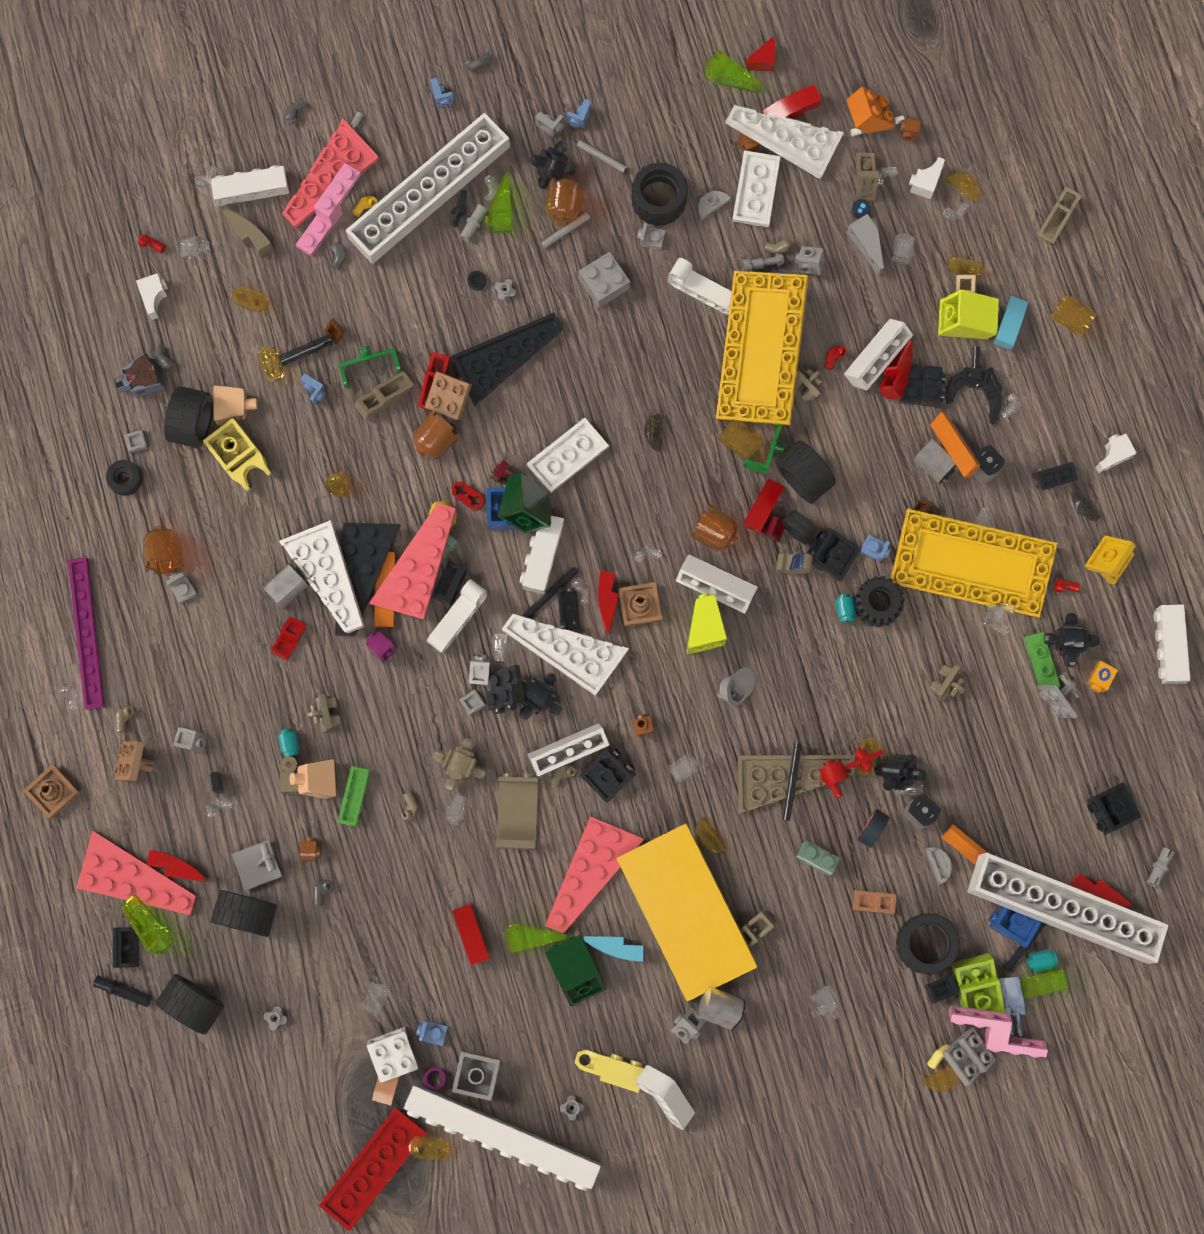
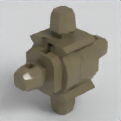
M465 738L461 745L462 749L456 747L455 751L450 749L448 755L444 751H435L433 759L439 763L444 762L442 769L446 770L445 775L450 777L446 781L445 789L454 791L458 785L457 780L461 782L465 778L469 780L471 774L479 779L484 778L486 770L480 766L475 767L477 760L473 759L474 754L469 752L473 748V740Z

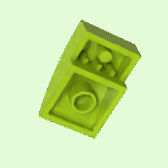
M989 953L955 961L951 964L954 979L959 986L958 996L962 1007L1005 1013L994 959Z

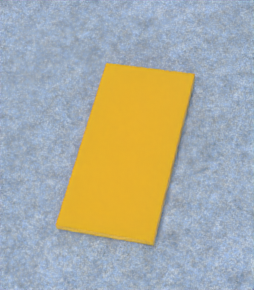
M734 271L716 414L717 420L791 425L808 275Z
M907 509L891 579H893L892 582L894 584L897 582L900 586L1040 618L1058 543Z
M687 823L617 858L686 1001L704 994L710 987L716 988L758 967Z

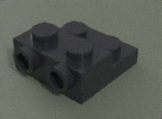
M924 365V367L911 366L909 378L900 403L938 408L940 402L944 401L945 391L941 390L942 384L946 382V373L943 372V367Z
M832 528L821 530L817 534L816 539L818 541L816 545L811 546L807 554L813 556V566L820 571H825L836 580L842 581L861 549Z
M512 665L489 673L491 691L486 692L488 711H493L494 714L505 713V709L514 710L518 708L517 705L525 703L520 665Z
M611 747L606 748L580 774L606 803L637 775L634 772L636 770L635 767L628 761L625 763L621 758V752L615 747L613 749Z
M1124 782L1087 799L1088 811L1095 815L1097 819L1096 826L1104 835L1142 817Z

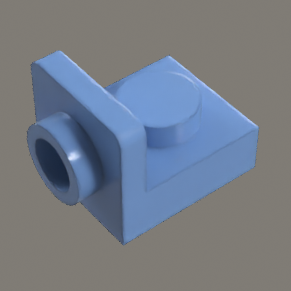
M437 78L430 79L436 106L447 107L454 103L453 92L445 93L443 84H439Z
M584 99L582 105L579 104L576 114L567 113V122L571 126L576 128L585 127L592 110L591 101Z
M304 373L300 380L303 388L313 393L310 400L316 405L318 401L321 402L325 397L326 389L323 384Z
M868 535L859 553L881 562L883 558L887 559L891 548L888 547L890 542L886 541L885 543Z
M423 1021V1024L418 1026L416 1036H420L419 1041L443 1046L448 1026Z

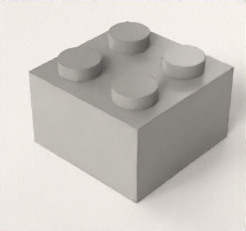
M610 252L578 271L580 282L598 308L630 289L629 279Z
M461 1051L452 1092L492 1101L501 1060Z

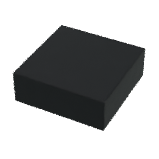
M211 772L212 791L216 794L224 793L221 773Z

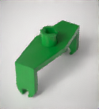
M370 345L365 346L366 352H364L363 347L358 348L360 358L338 364L345 388H348L349 385L343 367L391 353L397 373H401L395 349L371 354Z
M771 424L777 426L766 464L744 460V468L761 474H767L773 452L782 455L786 443L777 441L782 425Z

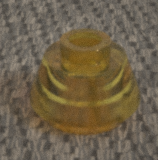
M337 471L327 477L325 485L333 495H346L350 491V478L346 473Z

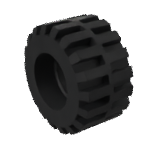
M875 576L872 579H867L860 586L854 598L855 607L858 611L857 616L859 618L862 617V622L870 623L869 626L872 627L874 625L882 627V625L887 626L891 622L893 623L904 608L903 602L905 597L902 596L903 590L898 588L899 584L897 582L895 584L892 582L893 579H885L886 576H881L880 578ZM880 592L885 594L889 599L890 607L886 611L873 609L868 600L871 593Z

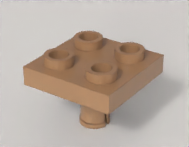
M436 372L425 408L460 420L472 384L444 373Z
M656 582L618 588L624 627L662 621Z
M138 741L122 743L118 750L119 761L114 769L115 780L136 782L139 770L152 771L153 767L146 765H154V761L141 758L144 743Z
M51 764L23 790L48 819H52L80 793L54 764Z

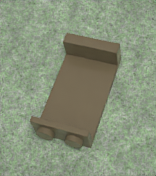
M505 773L503 777L498 779L499 800L496 848L536 850L538 778H534L533 774H523L522 777H515V774Z

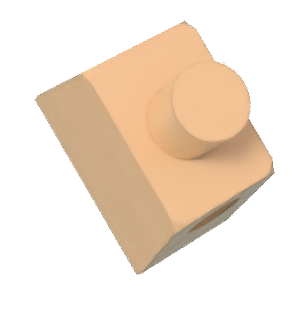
M213 386L214 421L217 425H224L232 418L237 422L246 420L247 410L258 409L257 398H247L244 389Z
M334 759L298 766V773H291L289 778L290 784L298 785L299 794L322 799L336 797Z

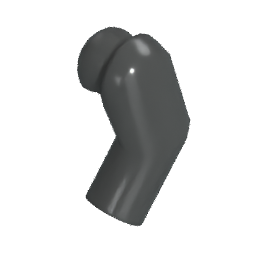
M486 52L475 61L470 58L466 61L465 66L469 71H475L489 63L493 59L492 55Z
M302 99L288 106L284 116L289 124L295 123L297 121L296 113L306 108Z
M335 242L331 245L335 259L330 266L338 271L347 255L344 246L340 242Z
M156 344L155 363L162 369H171L173 367V360L168 359L164 355V345Z
M323 880L314 887L313 906H323V896L333 888V883L330 880Z

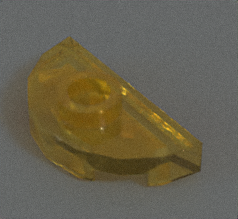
M958 172L946 178L947 183L975 203L979 195V186L971 175Z
M705 817L702 818L696 828L700 843L711 852H724L727 847Z
M949 1065L921 1079V1081L932 1090L945 1091L953 1087L959 1077Z

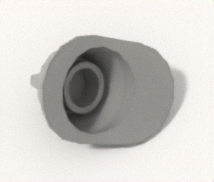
M742 667L733 676L724 678L720 683V691L717 693V696L729 702L732 707H738L754 689L755 675L752 669Z

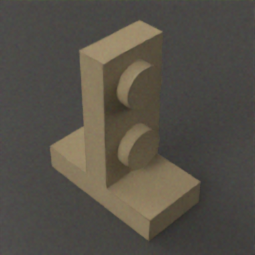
M856 153V201H875L879 180V171H876L875 153Z

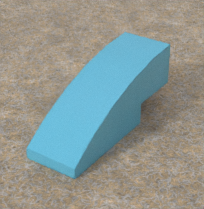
M1010 296L993 344L1009 350L1012 349L1027 309V301Z
M584 936L586 943L607 955L628 961L643 962V946L623 945L624 937Z

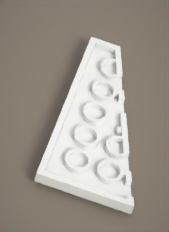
M734 105L725 121L729 126L819 179L822 177L844 133L841 131H830L825 127H814L809 123L785 117H774L773 114L758 113L756 110Z
M330 520L280 540L281 545L287 550L289 556L321 597L323 603L329 608L344 632L348 634L365 627L334 523Z
M515 614L511 615L502 628V631L594 696L598 694L629 650L626 647L613 645L606 641L603 642Z

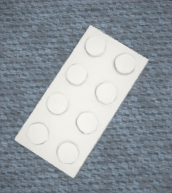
M744 151L732 222L769 228L780 156Z
M584 418L529 461L527 467L551 494L608 449L609 445L588 420Z

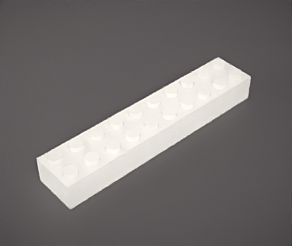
M483 113L347 228L348 239L372 264L375 263L509 149V137Z
M989 853L978 856L967 891L970 894L1147 964L1158 963L1168 925Z
M418 1084L412 1087L404 1109L408 1110L407 1114L418 1119V1117L422 1116L426 1118L425 1122L430 1125L437 1126L440 1124L445 1126L444 1130L455 1135V1133L459 1132L463 1134L462 1138L473 1143L475 1140L482 1142L481 1146L492 1151L496 1148L501 1151L500 1154L510 1159L512 1156L519 1158V1163L528 1167L531 1164L538 1166L537 1170L549 1175V1172L557 1175L556 1179L565 1183L568 1180L575 1182V1187L584 1191L587 1188L592 1189L601 1167V1163Z

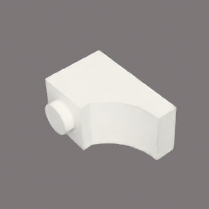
M938 157L931 167L924 170L918 169L916 175L912 174L909 185L912 186L910 192L931 199L945 159Z
M154 274L136 281L147 314L151 320L159 318L158 306L160 301L167 296L165 290L168 289L164 278L160 279L158 274Z
M1116 434L1109 438V442L1105 445L1107 449L1106 456L1095 468L1098 473H1101L1134 457L1136 451L1127 434L1121 436Z

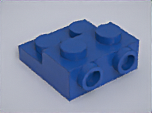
M1000 906L997 912L994 911L989 918L991 922L989 927L1005 938H1010L1024 948L1028 947L1041 924V921Z

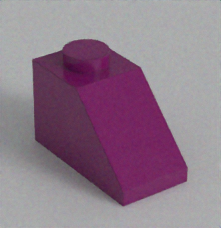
M380 631L377 634H371L366 640V647L382 663L387 661L397 651L393 643Z

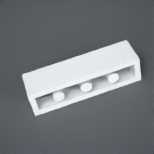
M279 165L271 166L268 169H253L251 172L246 173L236 172L229 176L219 175L211 179L213 197L217 207L290 193L284 166Z
M893 319L887 321L844 373L852 386L864 390L870 388L913 336L906 324Z
M551 515V527L537 530L536 536L531 537L529 546L532 547L531 554L526 555L524 564L527 565L526 572H522L519 582L522 583V589L545 594L564 526L563 518Z
M689 554L676 579V582L702 594H715L717 601L744 614L757 590V586Z
M1161 605L1154 611V621L1157 622L1158 629L1155 632V638L1159 642V649H1157V659L1160 660L1159 679H1162V684H1185L1190 681L1184 605Z
M596 724L527 755L537 776H540L609 746L603 728Z

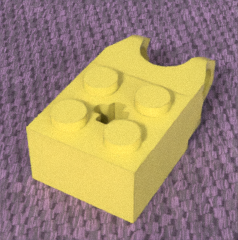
M234 418L203 440L229 476L241 484L247 492L252 490L247 481V474L251 469L260 468L268 476L272 475L265 457ZM231 442L235 444L233 449H228Z
M589 1050L577 1053L575 1064L579 1069L601 1076L600 1081L639 1093L640 1088L635 1084V1081L644 1069L642 1067L643 1063L631 1060L628 1063L623 1061L624 1057L613 1053L611 1057ZM583 1054L589 1055L591 1062L586 1066L579 1062V1057Z

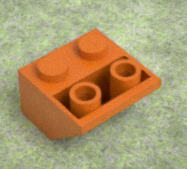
M862 86L846 99L856 129L869 134L895 127L894 116L888 106L889 101L884 95L881 96L873 90Z

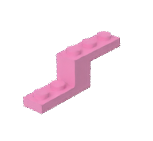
M344 163L315 204L316 217L297 242L296 247L311 257L314 255L343 214L340 204L360 178L361 173Z
M950 1005L949 1016L951 1022L958 1025L971 1024L979 1028L986 1026L984 1038L986 1049L993 1052L1005 1051L1013 1055L1026 1054L1034 1058L1047 1056L1048 1049L1045 1041L1010 1036L1012 1026L1010 1014Z

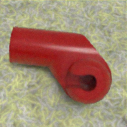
M146 234L139 236L140 238L137 240L140 247L144 248L147 245L160 254L166 249L164 244Z
M839 345L830 349L827 353L825 368L833 370L835 360L845 356L847 348Z
M1058 579L1054 583V590L1058 593H1062L1064 590L1078 593L1080 583Z

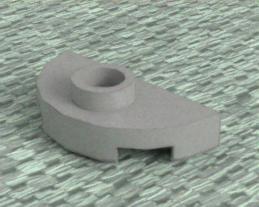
M721 191L706 193L698 204L700 219H704L730 202L731 197Z
M935 847L925 848L937 882L941 885L948 880L951 874V859L941 849Z

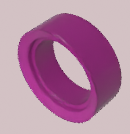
M437 1067L430 1068L424 1075V1083L431 1090L442 1088L446 1082L445 1072ZM438 1071L441 1073L443 1079L439 1086H431L428 1083L427 1078L430 1072Z

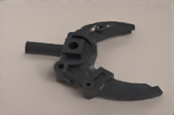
M973 346L972 367H965L963 371L956 373L948 384L949 388L946 391V403H953L955 395L964 385L972 388L982 386L985 390L983 393L990 403L989 423L993 426L1000 412L1002 386L998 385L994 368H979L980 347Z

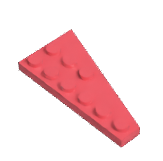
M344 119L339 123L340 126L332 134L331 140L323 148L309 170L310 173L302 181L301 187L296 195H293L282 213L295 229L315 213V204L344 163L363 174L379 160L377 154Z
M439 503L436 504L369 604L425 620L456 514V508Z
M590 817L545 926L564 934L621 866L617 858L636 849L643 842L644 838Z
M92 831L77 884L78 889L192 915L197 898L196 895L150 866H147L144 862L95 831Z

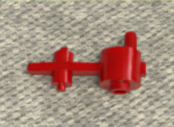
M859 747L856 749L857 753L854 754L857 760L845 766L841 760L834 761V759L823 763L824 767L819 769L821 783L825 782L827 788H831L835 798H841L842 793L838 783L849 778L847 771L860 766L862 772H872L871 768L874 766L871 760L883 755L882 749L868 755L865 749L861 750Z

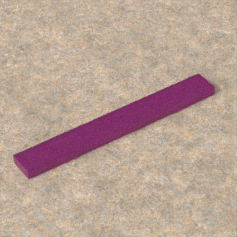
M87 557L68 560L84 709L105 707L89 562Z

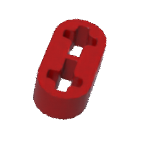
M464 482L453 484L451 491L456 500L470 510L478 511L482 509L484 500L480 493ZM463 487V491L467 495L465 496L462 493L457 495L456 488L461 489ZM469 497L473 498L474 500L479 498L478 501L480 504H474L473 506L472 501L469 499Z

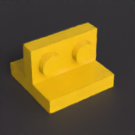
M1105 535L1085 564V567L1090 571L1100 573L1109 584L1115 585L1135 555L1133 550L1136 546L1131 541Z

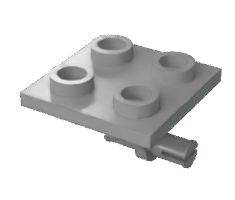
M1067 672L1059 676L1065 684L1061 690L1056 685L1040 684L1037 686L1040 690V696L1050 704V709L1056 717L1074 719L1078 717L1064 697L1069 691L1074 698H1078L1081 695L1075 686L1076 682L1070 679Z
M269 840L232 854L245 891L282 877Z

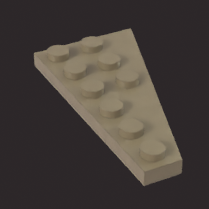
M792 755L738 756V814L786 799ZM800 755L794 796L826 785L825 782L821 783L819 776H821L819 769L824 767L823 763L834 759V761L841 760L845 766L855 761V755ZM855 768L847 771L849 777L855 775Z

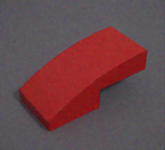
M290 616L281 629L280 636L271 648V653L288 661L307 625Z

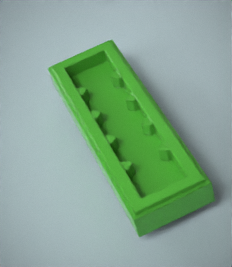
M1044 632L1025 636L1024 640L1038 685H1056L1060 688L1048 645L1044 644Z
M351 766L337 823L353 827L358 826L371 770Z

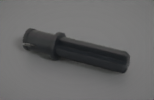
M329 334L316 340L311 339V342L279 355L280 364L282 366L333 345Z
M100 975L96 976L93 987L106 991L109 995L114 994L144 1007H148L152 1000V997L121 985L117 983V980L111 981Z

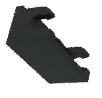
M1073 462L1032 473L1033 479L1037 480L1038 485H1036V488L1041 489V491L1078 480Z
M448 562L432 598L452 606L467 574L466 568Z
M557 588L561 629L580 628L577 590L575 588H570V590Z
M114 927L113 968L139 967V927Z

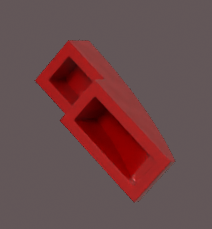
M813 84L779 100L763 110L762 113L773 114L774 117L795 119L803 116V113L820 107L822 99L816 85Z
M908 341L883 371L885 377L879 387V391L885 399H898L902 397L911 369L912 341Z
M431 352L417 407L430 410L425 408L435 374L436 372L448 374L452 356Z
M768 478L749 511L743 526L760 534L785 486Z
M601 570L598 584L599 611L605 632L610 634L619 594L612 592L616 574Z
M149 850L146 865L165 868V876L207 882L208 878L191 864L172 855Z
M1078 873L1068 883L1069 886L1124 908H1129L1132 905L1101 879L1096 880L1093 884L1081 873Z
M471 903L452 910L470 965L474 966L490 960Z

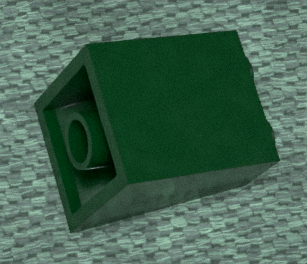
M518 473L509 476L497 517L524 534L551 527L548 490L543 488L541 484L528 478L526 474Z
M581 935L570 937L566 942L554 945L545 952L570 1007L606 990Z

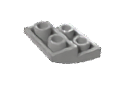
M974 1028L966 1031L942 1053L965 1086L970 1085L980 1073L986 1072L996 1061L990 1050L986 1049L985 1043Z

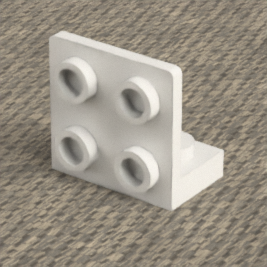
M406 1027L367 1041V1048L381 1083L418 1069L408 1041Z

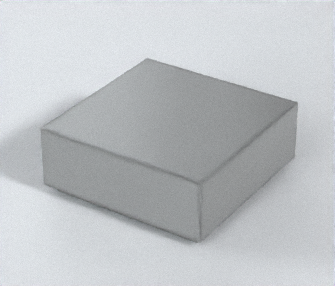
M142 429L124 434L130 454L148 449Z
M475 689L459 699L469 716L486 706Z

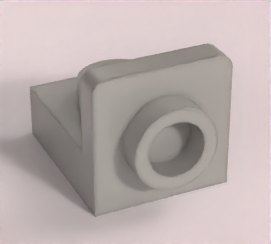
M539 112L535 117V125L554 137L556 133H560L564 128V116L560 114L553 121L549 115Z
M644 223L643 228H639L637 239H640V246L662 250L665 230L647 227L648 223Z
M183 572L174 573L166 581L180 604L197 595Z
M476 654L471 657L470 684L488 685L490 657L484 654Z
M178 727L173 746L202 754L206 745L207 735Z

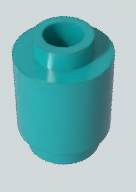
M849 594L839 595L838 599L835 600L840 623L855 621L857 613L854 597H850Z
M292 728L281 730V734L277 735L281 754H284V758L299 755L300 745L297 731H292Z
M1047 949L1030 953L1029 958H1027V964L1030 970L1037 973L1054 969L1055 966H1058V959L1054 950L1050 951Z

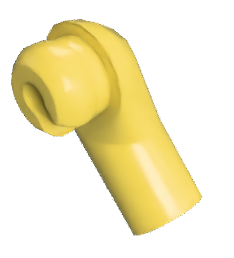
M945 1044L936 1050L927 1065L932 1069H936L944 1057L942 1053L950 1045Z

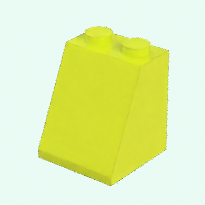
M962 289L941 299L938 335L974 339H988L997 335L999 299Z
M705 593L699 595V598L695 601L686 651L687 655L725 645L727 638L715 594Z

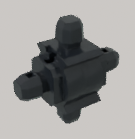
M560 140L554 148L549 147L548 150L542 148L539 155L533 154L530 156L529 162L538 168L537 173L540 175L538 180L539 188L545 190L551 182L564 181L566 175L571 176L575 174L576 168L570 162H567L569 158L565 153L568 144L565 141Z
M1068 613L1066 615L1063 627L1057 629L1055 634L1047 633L1044 635V644L1051 646L1055 644V650L1060 651L1059 655L1067 656L1065 658L1067 667H1076L1080 653L1085 652L1088 647L1099 645L1098 636H1088V630H1083L1084 625L1077 624L1075 613Z
M552 672L548 673L544 680L539 677L536 681L531 679L528 684L522 678L525 703L522 705L525 707L521 709L519 717L526 721L533 713L538 715L540 711L545 713L548 709L554 715L560 714L563 708L558 702H554L556 695H554L555 688L552 687L557 680L555 674Z
M895 754L894 758H890L884 764H878L874 767L875 774L883 777V787L888 791L893 789L905 791L906 787L912 786L915 781H922L926 777L925 770L917 768L916 756L912 754Z

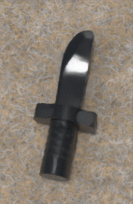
M464 190L461 191L457 208L451 209V213L454 215L451 222L453 227H458L461 216L467 214V211L463 209L467 199V193Z

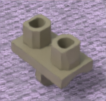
M809 369L806 372L810 376L808 379L801 370H797L795 390L804 383L808 389L801 396L807 402L812 401L816 397L820 398L823 393L813 382L820 386L823 382L818 377L822 373L819 370L814 373Z
M944 665L940 675L946 678L944 683L934 680L930 686L931 691L942 702H945L949 694L955 697L957 692L960 694L965 692V689L962 687L964 680L960 678L962 673L960 672V667L956 665L954 667Z
M320 694L315 699L316 704L311 705L312 712L306 715L308 719L313 718L314 724H321L322 732H327L340 724V717L338 714L329 715L328 709L337 706L335 696L325 697V694Z

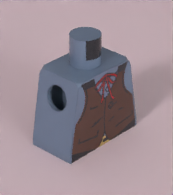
M147 353L142 354L124 366L121 371L125 379L115 383L119 393L130 389L135 397L164 389Z

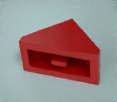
M774 37L770 38L746 59L745 68L747 70L773 71L775 64Z

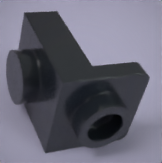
M952 975L924 985L932 1004L959 993L958 983Z

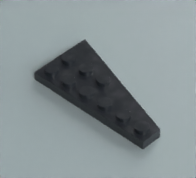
M555 312L452 355L462 381L472 384L469 397L474 407L562 332V327Z
M345 522L343 524L341 550L362 619L390 548L394 544L395 536L399 532L400 524ZM336 621V636H356L358 630L347 634Z

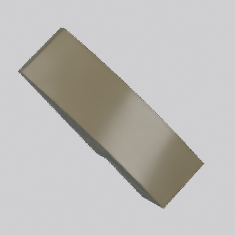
M1065 187L1037 235L1054 244L1082 195Z
M227 209L222 211L245 247L252 243L261 257L274 250L271 242L254 224Z
M402 371L373 387V390L368 394L358 398L355 408L366 421L405 395L414 387V384L406 373Z
M763 909L745 924L740 931L748 947L753 946L776 925V922Z

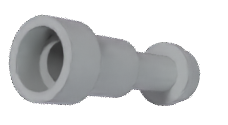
M778 253L775 254V257L767 259L741 260L742 271L745 272L764 269L766 266L775 264L778 267L784 265L783 255Z

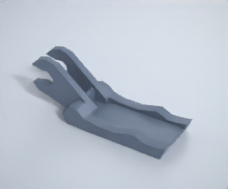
M1020 977L1000 978L1005 1013L1010 1014L1012 1021L1010 1035L1014 1037L1015 1025L1013 1016L1017 1015L1019 1036H1023L1022 1015H1026L1027 1010Z

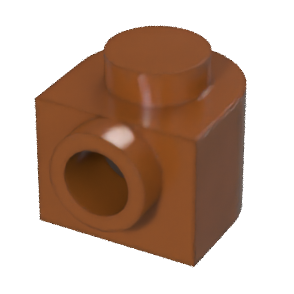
M906 117L905 120L901 121L900 131H903L902 139L917 141L921 119Z
M739 133L737 143L740 150L743 149V151L750 152L758 150L760 143L743 133Z
M642 714L637 716L636 720H632L635 736H646L656 732L652 716Z
M306 837L305 841H300V861H317V858H321V846H318L317 838Z

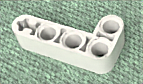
M678 258L669 273L668 282L684 293L729 315L732 291L692 270L693 266L689 261Z
M470 579L462 588L461 596L430 634L427 642L441 653L445 652L487 597V591Z
M646 1065L636 1079L635 1084L655 1098L673 1125L684 1130L694 1116V1110L673 1079Z

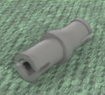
M477 204L476 209L471 217H468L466 220L467 224L459 235L461 239L470 242L476 229L480 228V222L488 211L484 206Z
M1162 848L1157 862H1154L1152 865L1153 870L1146 882L1147 884L1151 883L1150 886L1159 887L1164 873H1167L1169 870L1167 867L1174 855L1173 851L1170 852V849Z

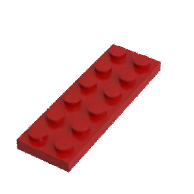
M395 1108L318 1206L350 1231L427 1132L398 1108Z

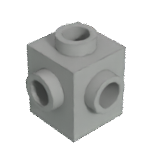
M802 246L800 253H797L795 259L799 272L821 275L825 263L824 249Z
M691 1007L685 1015L680 1013L674 1020L676 1025L671 1031L687 1044L691 1038L695 1041L702 1033L700 1028L706 1020L699 1018L698 1013Z

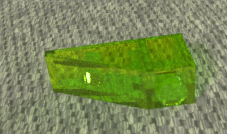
M721 50L705 65V75L710 81L754 93H759L762 83Z
M509 173L504 174L488 208L489 216H485L486 227H489L490 233L512 232Z
M134 894L120 907L147 952L162 955L175 943L167 928L137 895Z
M519 923L507 925L508 929L504 930L510 954L568 939L567 934L525 925L520 926Z
M1056 969L1020 979L1024 999L1068 988L1063 969Z

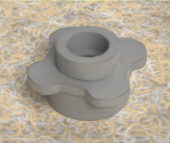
M506 279L502 283L497 282L494 286L498 291V298L500 300L513 297L516 293L512 288V281L510 279Z
M279 1006L274 1007L271 1012H266L263 1016L264 1020H267L271 1030H276L278 1026L287 1022V1017L283 1015L282 1009Z
M569 1096L566 1103L560 1106V1111L565 1112L570 1120H575L576 1115L584 1109L583 1104L578 1103L574 1096Z

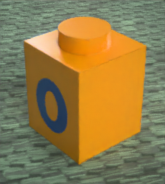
M1100 661L1095 665L1086 684L1094 692L1104 693L1109 689L1118 670Z

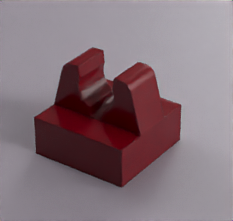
M504 460L500 461L489 478L495 482L500 480V478L507 482L508 477L513 475L507 469L509 463Z
M772 516L771 519L766 521L768 528L762 529L761 532L773 541L780 542L785 527L782 524V520Z

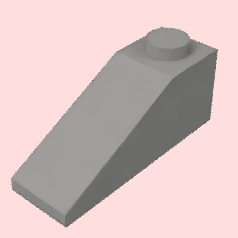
M866 214L850 224L847 233L879 276L882 274L884 266L878 225L873 218Z

